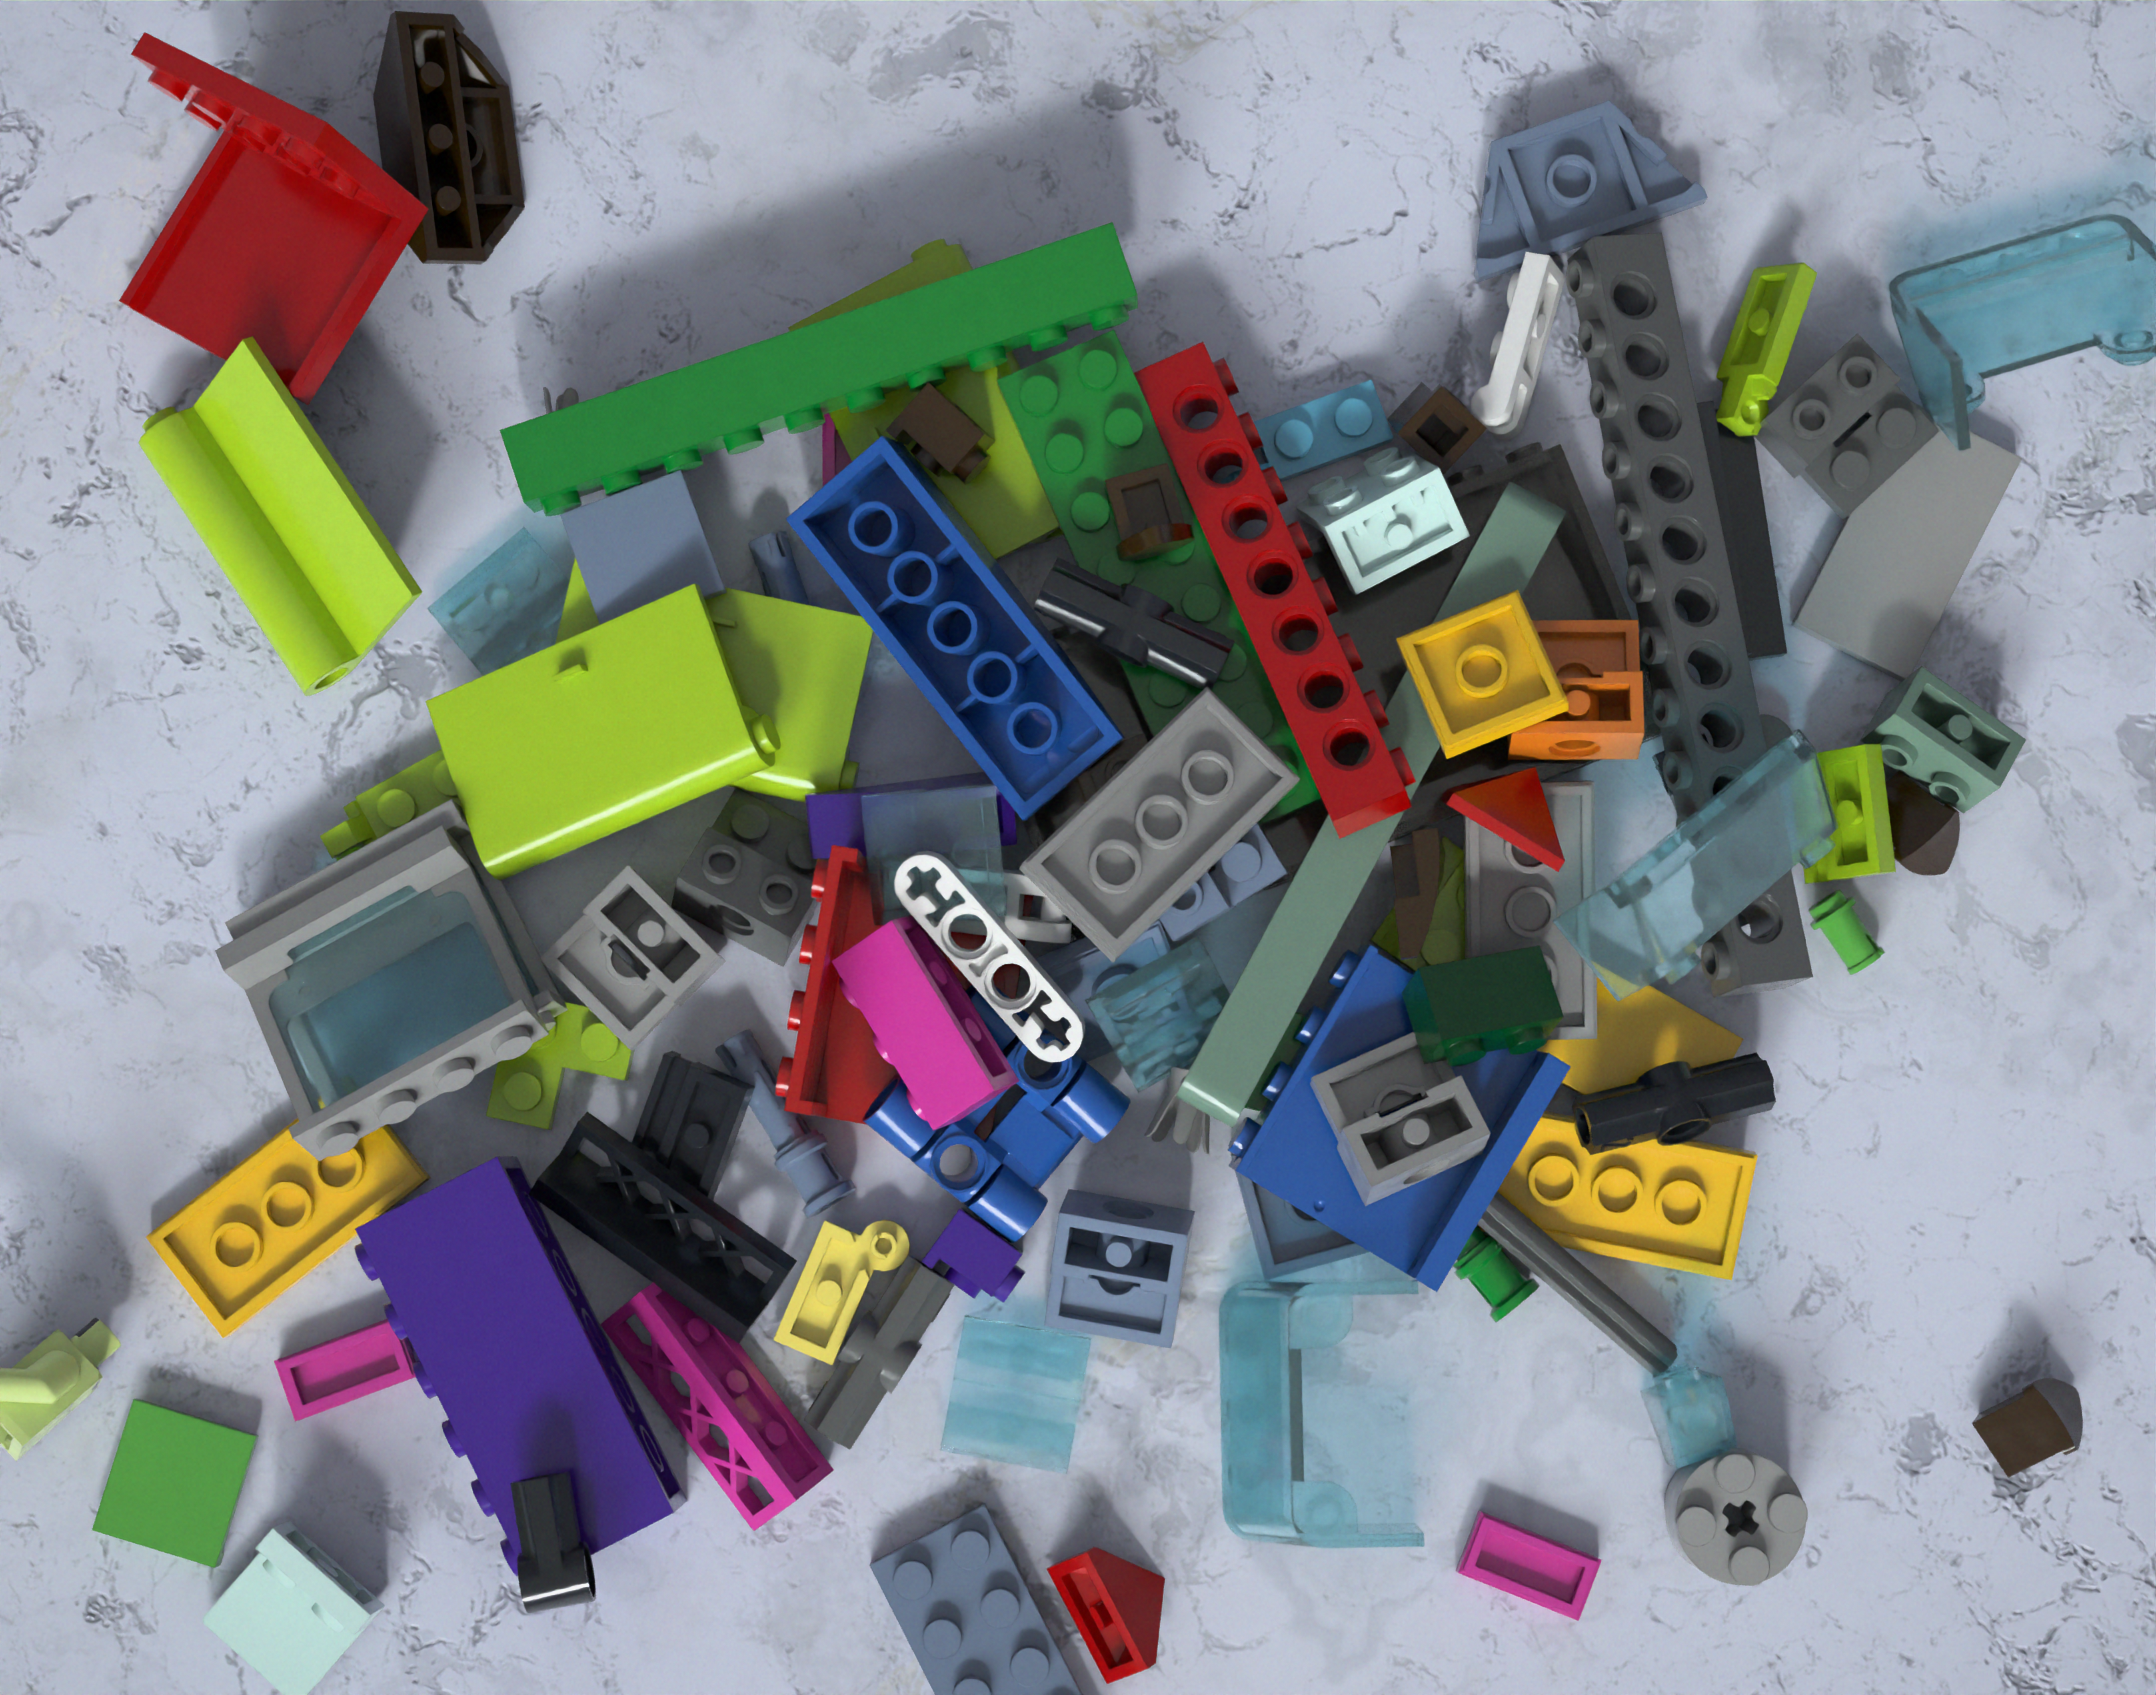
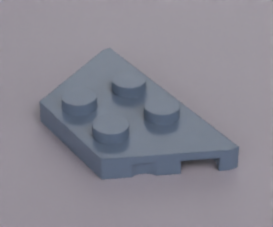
M1610 100L1491 141L1488 148L1474 267L1475 280L1479 283L1521 268L1526 252L1553 257L1582 247L1592 237L1616 235L1705 203L1708 198L1707 194L1697 181L1692 184L1665 159L1668 154L1650 137H1644L1637 133L1632 126V121Z

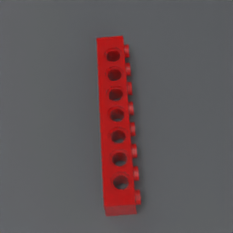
M1201 342L1134 372L1153 415L1152 417L1339 839L1411 808L1412 806L1405 787L1416 782L1401 747H1396L1390 751L1386 747L1379 729L1390 725L1375 689L1362 694L1353 674L1364 668L1361 658L1349 632L1337 637L1328 616L1339 612L1324 577L1322 576L1311 581L1303 560L1312 557L1313 553L1299 522L1295 521L1286 526L1278 505L1287 502L1288 498L1274 467L1271 466L1261 470L1253 451L1264 446L1249 412L1247 411L1237 416L1228 398L1239 393L1224 357L1212 362L1204 342ZM1201 412L1217 414L1215 421L1206 428L1193 429L1188 427L1191 419ZM1234 465L1242 468L1240 475L1232 482L1219 484L1212 481L1215 473L1222 467ZM1262 520L1267 523L1265 530L1255 538L1243 539L1236 536L1238 529L1247 521ZM1282 574L1292 578L1290 586L1282 593L1269 595L1261 592L1264 582L1274 575ZM1310 630L1318 634L1315 643L1306 650L1293 651L1286 648V643L1290 636L1298 631ZM1336 686L1343 690L1341 699L1332 707L1318 708L1311 704L1313 695L1323 687ZM1357 742L1365 744L1370 748L1366 758L1359 764L1346 766L1336 761L1338 752L1347 744Z

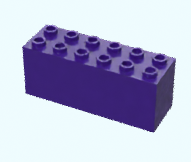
M497 1156L357 1227L355 1230L362 1243L356 1245L354 1249L367 1277L371 1281L380 1279L390 1299V1302L383 1305L388 1322L400 1340L406 1337L409 1338L419 1358V1361L412 1364L417 1381L429 1399L438 1396L448 1417V1420L442 1422L444 1435L458 1458L467 1455L477 1476V1479L471 1482L474 1496L487 1517L496 1514L507 1538L500 1541L503 1555L512 1572L518 1577L517 1556L522 1551L510 1485L513 1481L570 1471L581 1542H587L591 1555L671 1515L688 1500L540 1202L529 1195L532 1186L517 1156Z

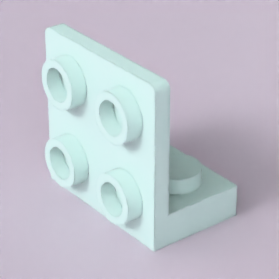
M1397 447L1382 450L1365 460L1363 463L1365 470L1345 480L1341 476H1336L1316 484L1307 492L1309 499L1296 505L1301 518L1324 534L1350 591L1356 595L1470 536L1440 468L1408 449L1399 451Z
M287 1521L272 1528L256 1546L255 1549L259 1551V1554L205 1614L203 1623L283 1695H308L385 1605L293 1523Z

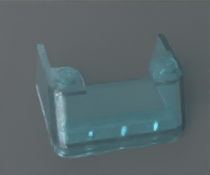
M2102 214L2080 219L1903 272L1896 276L1889 284L1892 314L1921 404L1958 451L1971 448L1968 415L1985 401L1986 392L1983 379L2093 346H2097L2107 357L2127 366L2145 364L2156 356V245L2130 219L2124 216Z
M1799 728L1768 747L1767 752L1613 881L1561 913L1553 920V923L1617 1001L1628 997L1661 977H1664L1670 985L1677 982L1702 961L1695 951L1798 863L1804 869H1807L1836 846L1829 836L1838 828L1816 748Z
M1409 1277L1245 1280L1232 1285L1223 1294L1218 1307L1222 1513L1227 1526L1235 1535L1248 1541L1315 1548L1424 1547V1532L1415 1523L1358 1524L1356 1503L1343 1486L1332 1481H1304L1301 1349L1329 1348L1340 1343L1347 1336L1353 1322V1295L1418 1294L1417 1280Z

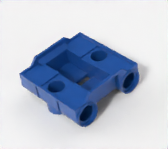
M971 985L965 992L1019 1079V1082L1016 1084L1025 1090L1024 1094L989 1136L983 1140L974 1131L1007 1090L961 1120L933 1131L928 1121L921 1119L912 1109L906 1093L908 1088L897 1072L889 1084L872 1102L862 1120L935 1180L940 1187L952 1194L1008 1242L1014 1243L1026 1234L1045 1209L1048 1199L1039 1191L1045 1181L1083 1136L1092 1143H1097L1109 1134L1121 1120L1131 1101L1129 1097L1076 1053L1064 1061L1053 1062L1050 1069L1044 1074L1038 1076L1027 1075L1023 1064L1024 1057L1029 1049L977 989ZM995 986L998 993H1000L1003 997L1010 998L997 986ZM1024 1009L1016 1013L1024 1022L1027 1021L1029 1014ZM1044 1027L1040 1039L1045 1044L1056 1039L1063 1046L1066 1045ZM956 1144L968 1146L971 1152V1161L968 1167L962 1173L956 1175L942 1173L940 1158L943 1152Z

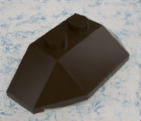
M395 11L389 18L373 94L382 169L429 209L408 242L409 247L422 264L481 265L487 261L493 253V249L506 235L525 208L509 86L482 50L463 33L465 28L454 14Z

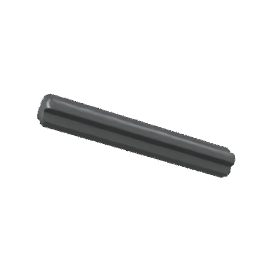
M1496 1192L1478 1225L1652 1375L1658 1376L1664 1373L1678 1356L1676 1345L1499 1192Z

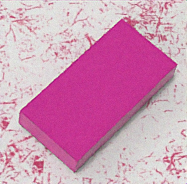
M388 1319L274 1361L295 1422L416 1377L412 1366L416 1360L408 1338L400 1340L391 1328Z
M1479 1510L1456 1571L1459 1574L1579 1621L1602 1560Z

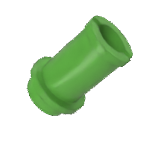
M1839 889L1809 908L1808 912L1814 919L1810 925L1813 930L1819 928L1822 930L1847 966L1849 974L1853 975L1875 962L1885 952L1881 946H1878L1852 908L1856 903L1852 896L1846 898Z

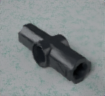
M1059 557L1050 569L1034 605V610L1043 614V616H1048L1068 628L1075 629L1094 638L1095 645L1109 654L1138 667L1146 668L1147 665H1150L1201 690L1208 687L1212 691L1235 641L1221 633L1212 631L1200 623L1193 622L1174 613L1175 609L1171 604L1146 590L1126 583L1121 584L1120 587Z
M1757 1052L1692 1069L1687 1062H1670L1645 1072L1635 1083L1575 1097L1572 1105L1575 1121L1574 1128L1581 1147L1586 1148L1590 1155L1654 1139L1662 1146L1678 1145L1701 1136L1714 1124L1772 1110L1776 1102L1773 1087L1774 1079L1767 1061L1762 1060Z

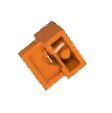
M1532 620L1569 702V710L1508 734V760L1638 759L1644 737L1643 671H1640L1638 620Z

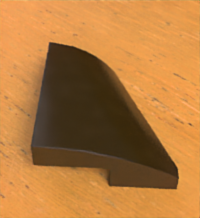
M1438 828L1412 831L1413 844L1390 846L1396 891L1394 907L1401 960L1418 957L1432 921L1437 895L1444 875L1445 850Z

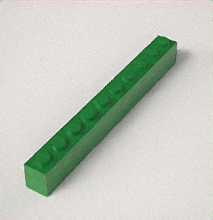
M1113 222L515 424L501 429L500 433L523 502L534 513L543 510L545 516H556L580 507L582 505L580 497L603 489L607 496H611L643 484L641 476L662 469L666 470L667 475L679 470L682 473L693 470L704 463L703 455L724 448L727 449L730 455L752 450L764 443L762 435L786 427L789 434H797L814 429L825 423L824 414L848 407L850 413H860L873 409L886 402L884 395L886 393L909 386L911 393H917L928 382L937 387L947 381L945 373L970 365L972 372L994 368L1008 360L1007 352L1031 345L1034 352L1056 347L1069 339L1067 332L1091 324L1094 331L1115 327L1130 318L1128 311L1138 308V294Z

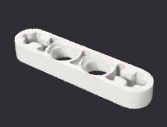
M932 851L917 852L908 857L897 870L894 880L895 893L902 905L1035 1056L1048 1062H1060L1073 1056L1081 1046L1085 1034V1022L1079 1009L948 859ZM915 866L923 872L929 871L932 867L939 871L941 877L935 886L947 901L955 890L964 898V901L952 906L939 923L930 915V913L936 911L941 906L938 901L927 891L916 896L910 889V886L916 879L911 872V869ZM961 914H973L983 920L987 929V937L982 946L968 950L958 946L952 939L950 932L951 923L955 917ZM1009 963L1023 967L1030 976V988L1026 995L1010 999L998 993L993 981L994 973L998 967ZM1040 990L1045 991L1051 998L1043 1002L1040 1007L1048 1018L1055 1022L1064 1017L1070 1022V1026L1065 1034L1069 1043L1064 1046L1056 1039L1048 1044H1045L1040 1039L1045 1026L1033 1011L1025 1022L1016 1014L1029 1007L1038 996Z

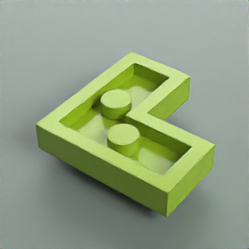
M565 1002L568 1010L553 1018L556 1025L548 1031L549 1035L532 1043L530 1049L523 1055L511 1060L498 1062L486 1116L552 1130L565 1068L628 1081L635 1049L633 1051L630 1050L588 1007Z

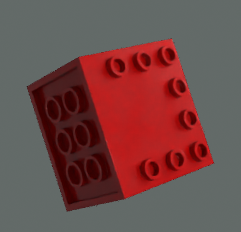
M144 32L131 55L152 71L147 81L176 101L182 102L184 98L187 99L189 102L184 111L188 115L212 130L218 131L221 127L224 131L119 301L134 312L225 361L228 360L243 339L253 336L293 398L309 405L429 209L328 122Z
M832 845L829 860L817 859L811 898H816V902L820 903V913L817 926L806 924L803 933L799 963L810 965L806 991L794 990L787 1029L798 1031L794 1058L782 1056L775 1095L786 1097L784 1111L866 1124L862 1120L866 1111L898 1071L894 1065L884 1060L877 1051L873 1042L874 1031L862 1011L854 1007L844 996L839 984L840 975L832 961L890 922L894 870L870 866L858 849ZM1024 894L1023 916L1030 917L1034 895ZM951 932L954 942L961 948L968 950L982 946L987 935ZM1018 939L1025 947L1026 940ZM939 947L963 989L966 991L972 984ZM1014 963L1004 964L998 967L994 973V985L1011 999H1016L1021 966ZM998 1102L974 1131L983 1140L993 1131Z

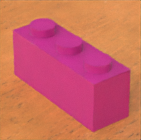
M912 915L891 920L832 961L840 975L839 984L844 996L854 1007L862 1011L874 1031L873 1042L877 1051L884 1060L895 1066L908 1088L906 1093L912 1109L921 1119L928 1121L933 1131L961 1120L1019 1082V1079L936 942Z

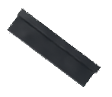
M1714 401L1697 403L1748 659L1753 661L1782 657L1787 654L1754 435H1735L1733 431L1717 421L1716 413L1718 409H1715Z
M586 1112L577 1122L560 1154L537 1178L529 1193L530 1196L648 1280L654 1282L662 1290L738 1344L769 1306L797 1262L796 1259L589 1112ZM586 1139L607 1154L611 1166L601 1167L580 1152ZM636 1181H646L659 1190L663 1203L653 1204L642 1196ZM688 1219H699L711 1227L716 1240L705 1241L692 1231ZM740 1256H751L773 1271L767 1283H764L746 1270Z

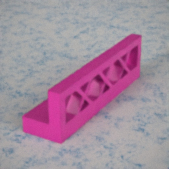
M654 1282L641 1290L600 1324L753 1531L797 1501L834 1471L742 1346L662 1290ZM634 1314H636L651 1334V1346L642 1343L626 1322ZM671 1371L679 1373L689 1385L690 1397L681 1395L671 1382ZM709 1423L721 1428L729 1440V1449L717 1444L710 1434ZM748 1475L758 1478L774 1499L765 1507L749 1487Z

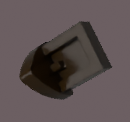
M1168 463L1105 480L1106 491L1121 540L1116 546L1120 561H1135L1159 556L1179 549L1195 540L1192 526L1184 522Z
M1899 770L1886 782L1894 859L1912 873L1929 876L1944 874L1952 863L1959 841V812L1948 803L1944 806L1941 805Z
M2043 1378L2023 1387L2022 1392L1979 1413L1972 1422V1425L2009 1478L2059 1452L2068 1455L2079 1449L2083 1430V1416L2079 1393L2075 1387L2064 1381L2054 1378Z

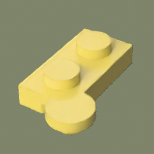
M825 1220L773 1340L827 1364L834 1365L874 1270H894L902 1265L909 1255L910 1240L905 1229L894 1221L880 1220L867 1226L860 1235Z

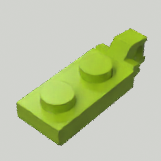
M1804 262L1757 267V269L1753 270L1716 378L1723 383L1722 399L1716 413L1717 421L1721 422L1737 436L1758 435L1761 429L1760 423L1769 412L1767 400L1772 399L1777 392L1776 386L1779 385L1787 365L1795 336L1817 276V272Z
M442 749L356 796V800L343 807L349 819L320 835V838L331 858H336L338 861L451 799L461 806Z

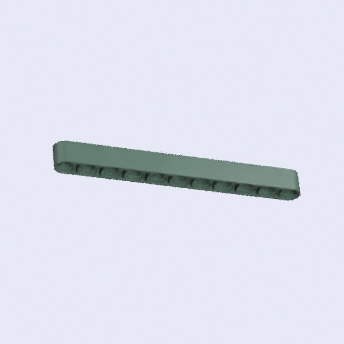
M1509 481L1433 623L1517 589L1521 596L1567 511ZM1407 670L1385 709L1390 725L1379 729L1388 751L1400 746L1416 780L1415 783L1405 787L1409 800H1411L1439 749L1440 743ZM1367 745L1356 764L1362 762L1368 755L1370 748ZM1404 811L1339 839L1328 814L1175 1097L1231 1128L1234 1127Z

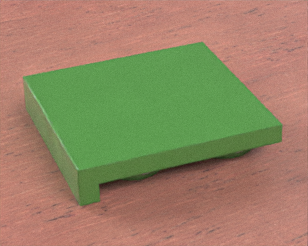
M133 1399L92 1530L213 1568L220 1566L224 1556L223 1548L259 1435L141 1399Z

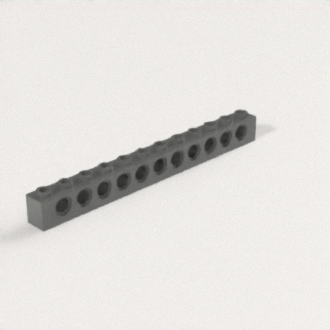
M1662 233L1595 236L1567 260L1566 284L1569 294L1575 298L1580 322L1578 345L1583 357L1587 358L1592 382L1590 406L1594 416L1599 419L1604 443L1602 466L1606 477L1611 480L1616 503L1614 527L1618 538L1624 544L1628 564L1626 587L1630 599L1636 604L1641 629L1639 633V653L1643 662L1648 665L1653 690L1651 714L1655 724L1660 727L1665 750L1663 774L1667 786L1673 791L1678 816L1675 827L1676 840L1681 851L1685 853L1690 876L1688 900L1692 912L1698 917L1703 942L1701 949L1702 970L1706 978L1711 982L1714 998L1784 989L1812 978L1813 974ZM1614 299L1618 300L1625 307L1627 314L1617 307ZM1626 358L1635 364V366L1638 369L1639 375L1631 370V368L1627 364ZM1638 418L1647 424L1651 435L1641 428ZM1650 479L1658 483L1664 497L1660 496L1653 489ZM1663 540L1672 546L1676 559L1667 553ZM1675 601L1685 608L1688 621L1678 613ZM1687 662L1697 669L1700 675V683L1690 675ZM1700 724L1710 732L1713 746L1708 744L1703 738ZM1713 787L1718 789L1723 795L1725 809L1716 802L1713 795ZM1726 850L1734 855L1738 864V873L1729 866L1725 855ZM1739 913L1745 916L1749 922L1750 936L1740 927Z

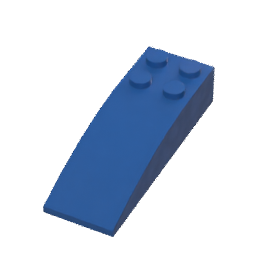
M882 435L786 518L790 526L1022 820H1027L1125 738L1092 689L1021 592L903 443Z

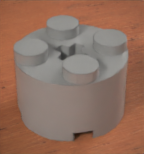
M1726 1447L1712 1449L1692 1456L1675 1472L1665 1493V1520L1672 1545L1688 1563L1715 1580L1733 1585L1754 1586L1760 1584L1786 1568L1794 1559L1802 1544L1808 1520V1510L1797 1485L1779 1465L1749 1450ZM1728 1503L1737 1507L1743 1505L1741 1512L1745 1516V1520L1739 1527L1733 1524L1727 1526L1729 1519L1722 1512Z

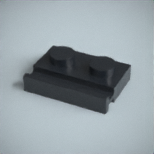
M675 1051L664 1053L632 1144L708 1198L714 1200L755 1086L700 1062L694 1063Z

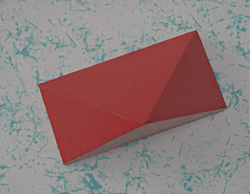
M1536 767L1447 788L1441 796L1440 800L1555 871L1559 872L1564 864L1565 859Z
M1097 1547L1090 1548L1054 1563L1047 1568L1107 1684L1144 1671L1156 1664L1165 1583L1164 1577Z

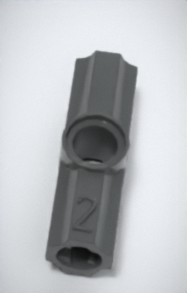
M908 1255L873 1312L868 1310L850 1336L837 1358L841 1361L829 1381H826L809 1408L804 1421L830 1440L850 1450L887 1391L892 1394L923 1345L919 1343V1340L930 1323H933L949 1298L954 1284L935 1269H931L923 1262Z

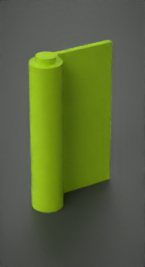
M945 239L934 240L921 246L911 254L913 262L793 324L788 329L793 331L973 270L960 244L947 245ZM1013 351L1006 353L1008 357L1006 362L985 371L972 372L970 365L945 373L947 381L937 386L938 389L944 392L995 440L993 445L986 451L991 456V459L983 471L973 481L965 485L958 477L949 473L946 469L937 477L914 456L996 561L1032 542L1040 544L1063 535L997 386L998 379L1021 370ZM909 386L884 394L886 402L873 409L860 413H850L848 407L829 413L852 461L882 435L895 440L885 430L919 392L911 393ZM913 439L908 446H905L910 451L917 442Z
M253 336L240 342L193 407L179 412L175 407H168L158 411L144 422L142 428L145 433L138 442L141 449L305 696L317 694L331 687L352 672L422 594V590Z
M576 558L574 559L555 644L600 625ZM725 587L727 593L706 600L709 614L742 705L751 707L758 715H768L777 729L781 743L780 749L775 751L774 766L726 786L806 803L805 794L855 788L860 763L849 760V741L874 633L862 616Z
M695 583L425 701L476 850L487 871L499 881L774 766L775 751L781 747L777 729L770 717L766 714L758 715L751 707L742 705L701 588Z

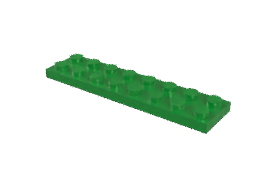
M1115 330L998 379L997 386L1076 565L1120 587L1121 584L1126 583L1146 590L1171 604L1175 609L1174 613L1193 622L1200 623L1202 626L1235 641L1212 692L1300 778L1299 782L1258 821L1260 826L1321 800L1319 791L1157 429L1153 415ZM1168 463L1184 522L1192 526L1195 540L1179 549L1159 556L1135 561H1120L1116 546L1121 540L1106 491L1105 480ZM1118 658L1153 738L1203 691L1150 665L1142 668Z

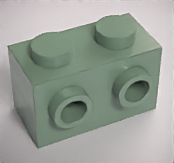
M1921 666L1885 695L1860 741L1864 744H1881L1882 757L1885 764L1894 769L1902 770L1929 789L1932 796L1943 804L1948 803L1960 812L1965 813L2001 787L2026 739Z

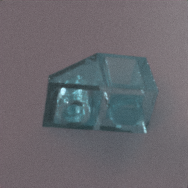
M1683 1363L1670 1367L1664 1372L1652 1375L1655 1385L1640 1391L1665 1461L1673 1468L1679 1469L1738 1447L1727 1392L1721 1376L1701 1370L1699 1367L1690 1368L1688 1363Z

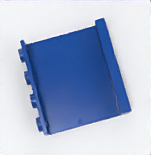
M1361 944L1356 953L1347 949L1333 968L1328 978V983L1335 986L1324 1007L1321 1009L1313 1005L1300 1023L1294 1038L1302 1042L1290 1064L1279 1061L1267 1078L1261 1090V1095L1268 1098L1257 1119L1254 1121L1246 1117L1233 1135L1228 1145V1151L1235 1156L1230 1162L1229 1167L1437 1292L1571 1066L1550 1053L1534 1050L1525 1054L1512 1055L1509 1053L1508 1048L1486 1052L1483 1058L1467 1065L1450 1066L1456 1077L1462 1076L1491 1133L1483 1153L1365 1206L1337 1150L1338 1140L1310 1085L1313 1076L1414 1032L1402 996V991L1413 977V974L1378 954L1379 949L1371 944ZM1415 1100V1101H1413V1102H1411V1103H1408V1104H1406V1105H1404V1106H1402V1107H1399V1108H1397V1109H1395V1110H1393V1111H1391V1112H1388V1113H1386V1114H1384V1115H1382V1116H1380V1117H1381V1118H1382V1117H1385V1116H1387V1115H1389V1114H1391V1113H1394V1112H1396V1111H1398V1110H1400V1109H1402V1108H1405V1107H1407V1106H1409V1105H1411V1104H1414V1103H1416V1102H1418V1101Z

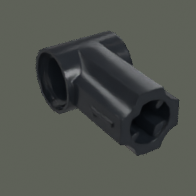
M570 1471L546 1474L510 1483L522 1551L517 1556L518 1580L526 1612L534 1613L595 1601L596 1584L594 1568L588 1544L585 1541L581 1542Z

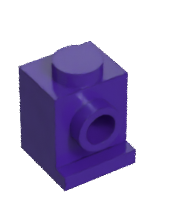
M963 1208L957 1211L921 1261L933 1269L941 1259L950 1266L944 1277L974 1299L982 1289L1002 1303L1005 1302L1025 1274V1271L1016 1265L1023 1252Z

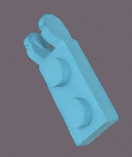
M1372 379L1254 421L1264 446L1260 449L1265 464H1260L1259 466L1261 470L1273 466L1280 482L1391 443L1394 438ZM1242 469L1230 473L1228 477L1222 479L1221 483L1226 484L1234 481L1240 475Z

